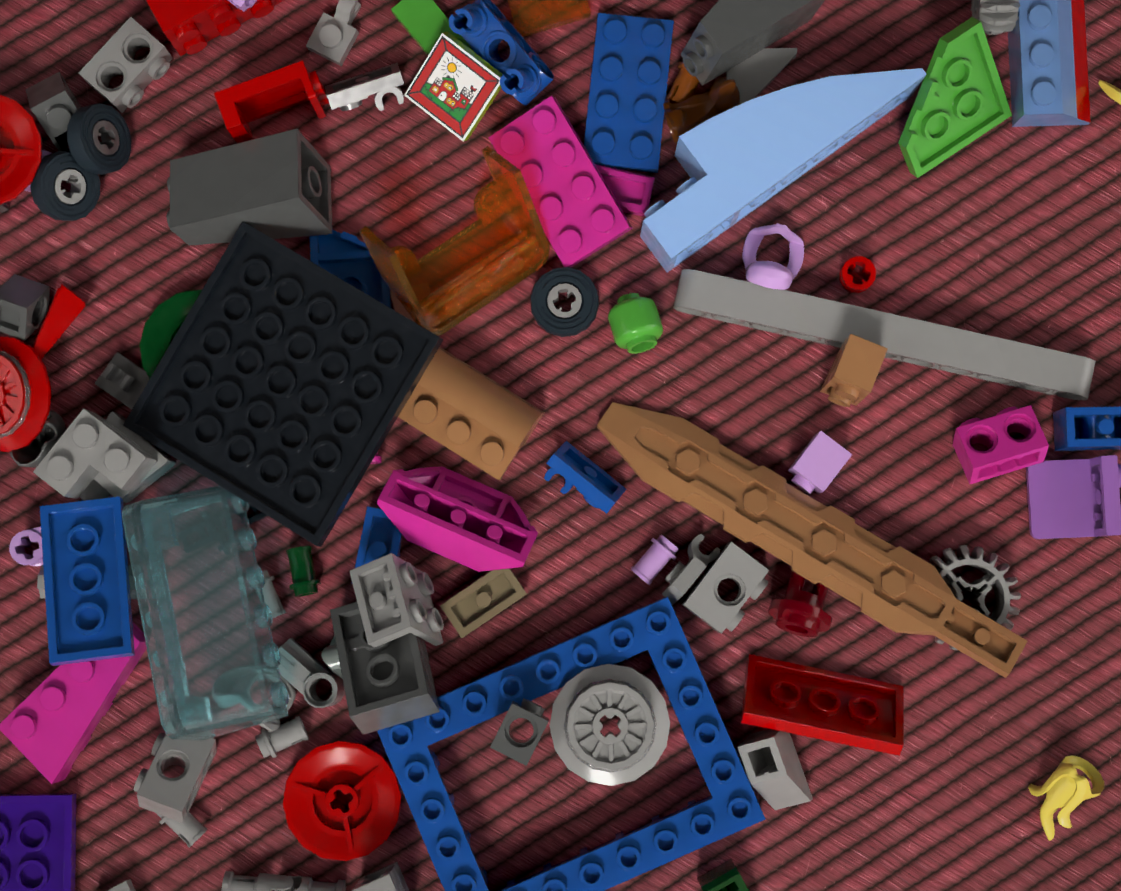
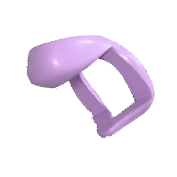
M779 223L752 229L746 237L742 252L747 281L771 289H788L801 269L804 258V243L786 225ZM777 233L789 241L790 255L787 267L773 261H756V253L764 236Z

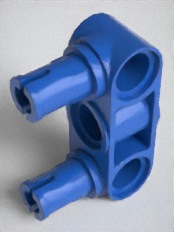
M475 0L472 4L457 9L455 11L456 14H451L448 22L451 30L461 35L477 55L503 74L500 78L502 90L512 95L523 105L527 106L555 79L549 67L491 0ZM502 40H505L510 46V55L505 61L498 54V46Z

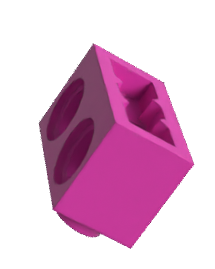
M1031 405L1019 409L1015 406L1008 407L998 412L996 416L983 420L980 418L969 419L956 428L952 444L969 484L1042 463L1049 448V444ZM1009 433H1021L1026 437V439H1014L1009 435ZM980 443L987 446L989 450L977 451L971 445Z

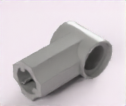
M289 638L287 642L280 646L268 663L303 694L304 699L309 705L315 708L336 705L345 695L343 679L336 673L329 671L293 638ZM322 678L328 680L333 689L331 697L326 701L320 699L316 693V685Z

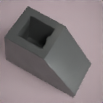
M57 72L25 89L31 111L58 151L70 152L67 142V127L71 116L81 108V105L61 73Z

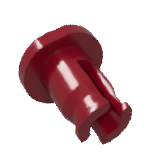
M792 571L785 598L772 600L768 613L776 619V626L780 629L799 636L816 637L818 632L828 631L832 623V617L822 610L828 588L817 583L814 584L812 593L802 591L805 578Z

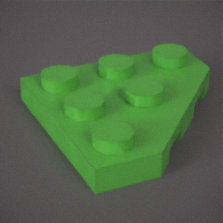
M971 17L939 39L928 66L927 75L923 79L898 142L909 172L917 178L1012 116L982 23L974 17Z

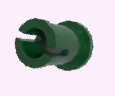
M300 546L286 550L293 584L289 585V588L294 590L295 597L318 593L317 586L321 584V581L316 579L311 546Z

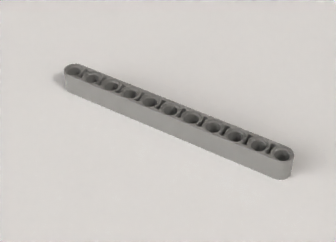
M691 269L681 270L673 306L675 310L683 313L841 348L844 340L850 334L888 348L884 358L1072 400H1088L1096 362L1084 356L788 290L766 288L752 282Z

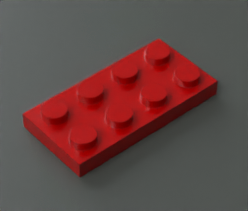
M749 654L746 663L741 723L900 756L904 746V686Z

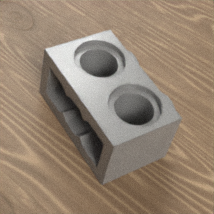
M130 17L80 70L79 74L118 111L123 113L127 107H134L144 95L143 90L153 79L158 80L167 72L170 66L169 62L173 57L163 44ZM144 47L150 48V52L145 59L134 60L135 54L139 49ZM117 75L124 76L123 82L119 87L109 89V82L113 77Z

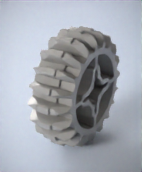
M960 545L957 549V557L951 548L943 550L945 563L938 556H932L929 559L931 565L935 566L956 599L963 600L964 597L961 591L975 590L969 598L973 609L1009 630L1014 627V624L1006 616L1007 614L1018 615L1020 609L1010 606V600L1020 599L1021 594L1009 591V586L1015 585L1018 581L1016 577L1004 579L1003 575L1010 568L1007 563L994 567L998 558L996 553H989L983 560L984 551L982 547H974L970 556L967 545ZM966 565L978 569L985 575L981 579H976L968 584L961 577H956L951 570ZM991 586H993L995 605L989 617L990 612L985 606V596L992 589ZM935 637V642H936V643H938V644H943V643H944V641H942L941 639ZM949 645L950 649L957 650L956 648Z

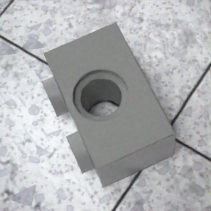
M728 542L681 605L718 633L722 634L726 628L732 632L745 615L741 607L747 599L751 597L753 600H756L768 585L769 581L764 577L769 570L733 542ZM726 578L732 579L738 586L736 598L729 602L722 600L717 591L719 583Z
M171 722L167 733H160L153 745L151 755L155 757L149 770L143 768L136 780L134 791L137 792L139 807L184 823L217 753L216 739ZM172 765H178L184 769V772L176 778H169L163 774L164 770Z

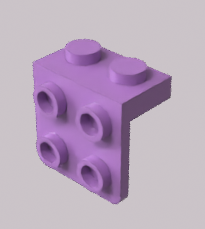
M1117 455L1099 456L1091 459L1048 460L1026 467L1030 535L1034 539L1121 535L1119 490L1121 488V464H1118Z

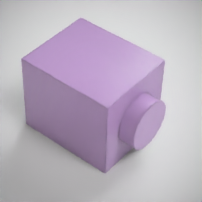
M819 431L788 469L794 475L791 481L807 494H811L812 491L820 494L826 490L852 454L824 432Z

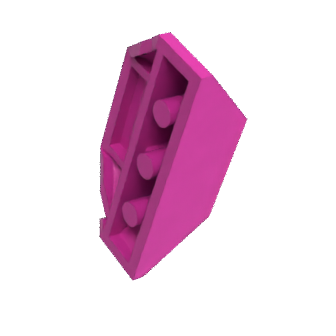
M442 466L416 468L408 471L403 469L393 470L377 500L378 506L407 541L478 572L523 567L538 535V532L534 526L530 525L526 515L512 496Z

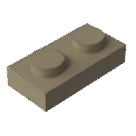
M511 569L492 570L440 605L460 637L464 638L527 595Z

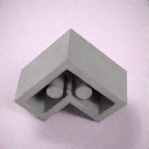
M83 408L33 473L64 497L78 499L99 472L120 489L133 492L157 460L97 413Z

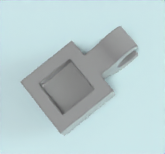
M339 0L334 17L323 12L306 44L308 50L342 67L359 35L358 30L351 26L361 8L358 0Z
M702 534L696 536L688 545V563L684 565L679 561L665 578L670 584L662 595L668 597L672 604L676 603L687 592L707 565H710L720 554L718 547L709 555H704L700 552L699 544L704 539Z

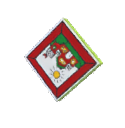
M446 31L437 40L404 96L464 142L470 138L501 90L500 78L503 74Z

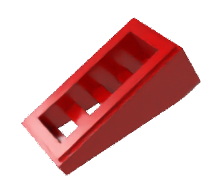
M63 283L54 296L32 347L40 359L45 356L86 306V301Z

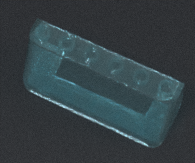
M221 486L141 500L124 506L122 511V520L160 721L167 736L174 740L203 741L288 716L286 705L289 702V695L280 677L278 665H280L281 656L271 634L270 626L273 623L271 610L264 600L262 588L264 587L265 579L261 568L257 565L254 551L257 547V540L253 530L249 527L246 513L249 510V504Z

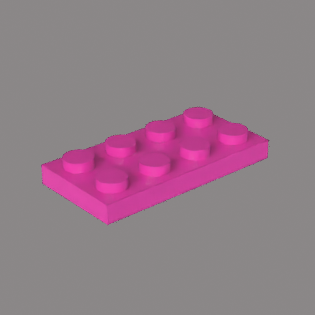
M551 95L488 137L564 267H573L633 229L554 96Z

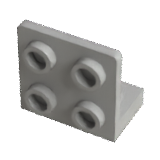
M393 553L349 571L369 645L378 647L409 633L435 646L443 643L441 630L444 629V624L439 611L434 608L431 594L434 593V587L426 572L420 571L412 566L411 563L402 560Z

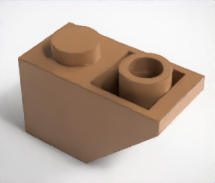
M850 334L844 340L820 392L829 395L828 400L839 406L850 407L851 404L857 406L871 393L888 348Z

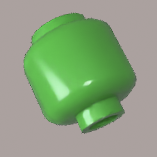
M629 293L618 298V304L608 314L609 324L617 346L627 349L632 354L642 353L654 348L657 345V340L663 333V325L655 302L650 298L640 297L638 293Z

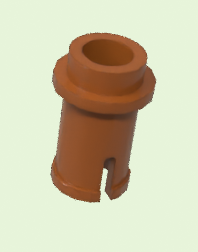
M679 62L677 67L680 71L669 94L666 96V101H669L671 104H678L691 97L699 84L697 77L692 76L686 70L683 62Z

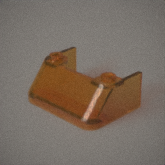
M489 146L482 149L493 181L482 187L475 196L473 205L478 220L417 260L415 254L405 246L398 245L389 248L366 226L359 230L380 275L415 323L437 336L446 333L540 269L546 263L550 254L549 243L521 170Z

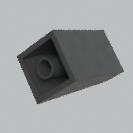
M719 0L699 22L683 49L681 56L683 57L684 66L692 76L697 77L703 86L810 22L825 0Z
M298 129L170 160V177L167 179V188L170 193V210L166 216L170 230L189 246L229 243L242 221L272 239L332 234L331 166Z

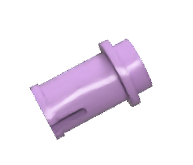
M662 534L657 539H651L653 544L634 567L632 566L630 569L649 586L672 558L675 561L677 558L675 553L679 549Z

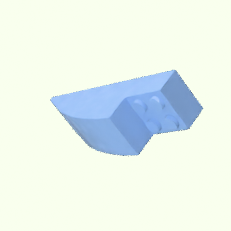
M923 68L836 75L792 85L746 101L713 116L680 135L674 156L690 176V179L677 188L676 192L678 195L666 204L664 200H660L644 213L646 218L642 223L641 239L668 273L909 99L927 75Z

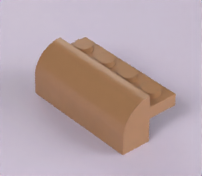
M439 347L398 417L492 477L501 480L521 446L526 444L545 412Z

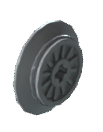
M604 664L584 669L565 683L553 703L549 727L554 749L570 771L588 782L614 786L635 781L655 766L667 747L670 719L665 699L650 679L630 667ZM604 715L609 719L615 715L620 718L617 723L620 729L619 733L616 735L612 732H608L606 735L602 734L600 731L603 728V724L600 719Z

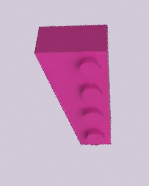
M133 621L134 656L60 665L0 723V731L51 784L66 779L73 768V763L91 739V734L101 718L106 715L119 689L125 684L150 644L151 640Z

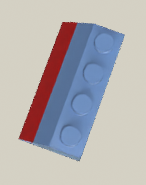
M1019 0V18L1013 31L1008 32L1012 127L1089 125L1091 121L1084 0Z

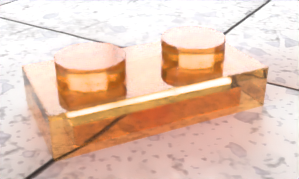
M507 0L515 29L523 37L591 18V11L587 0Z

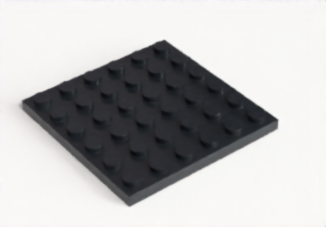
M242 221L123 426L312 544L322 547L443 342V339Z

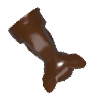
M719 77L714 80L713 86L710 87L708 93L694 94L678 104H671L669 101L664 102L666 121L676 145L680 135L716 116L718 112H724L740 105V92L734 79L725 80L723 77Z

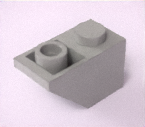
M766 729L750 734L737 746L751 786L774 810L813 800L790 733Z

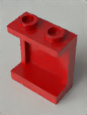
M303 60L214 93L226 129L236 143L254 139L248 125L249 122L306 101H310L318 118L322 119L326 117L323 105L329 104L316 70L308 72Z

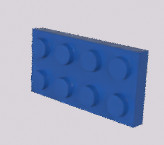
M598 13L584 147L596 165L621 170L658 173L665 111L663 103L666 101L674 20Z
M119 496L40 506L49 663L52 666L134 656L123 499Z

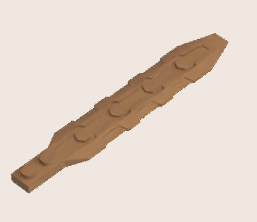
M612 402L597 424L600 432L643 482L677 502L683 501L722 524L725 531L745 543H754L789 564L791 570L814 584L820 583L859 606L862 613L895 633L936 636L1004 678L1010 674L1028 642L1026 639L956 599L935 566L903 547L899 546L896 548L855 524V519L831 505L827 507L786 483V478L764 465L759 467L721 445L718 438L686 419Z

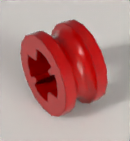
M864 256L850 258L839 271L841 285L851 293L866 291L876 279L874 264ZM856 265L861 266L862 274L867 276V281L862 279L859 284L853 283V276L848 274V269L850 268L853 271Z

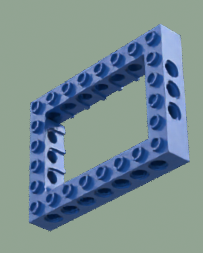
M668 597L659 599L438 696L437 700L440 709L438 713L377 731L444 891H489L487 887L488 878L484 866L479 867L471 848V835L468 830L464 831L454 807V802L456 801L453 793L448 794L438 769L440 762L436 754L428 746L507 712L513 701L521 704L523 698L532 701L564 687L567 681L584 669L604 664L614 665L648 650L651 656L652 664L661 679L668 696V701L678 718L685 740L691 748L699 766V772L711 796L699 802H696L695 799L687 802L688 807L663 818L657 815L651 818L653 822L624 834L621 831L615 834V839L590 850L587 847L580 849L579 855L554 866L551 863L543 866V871L518 882L512 879L507 882L506 887L497 891H605L765 820Z

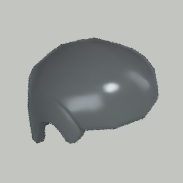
M50 410L42 432L28 446L10 451V456L18 466L36 468L67 430L63 418L54 410Z

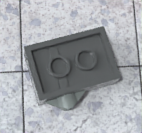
M357 602L330 610L334 637L330 645L322 651L321 657L328 668L343 679L349 717L363 735L440 712L425 640L409 633L378 647H373L367 643Z

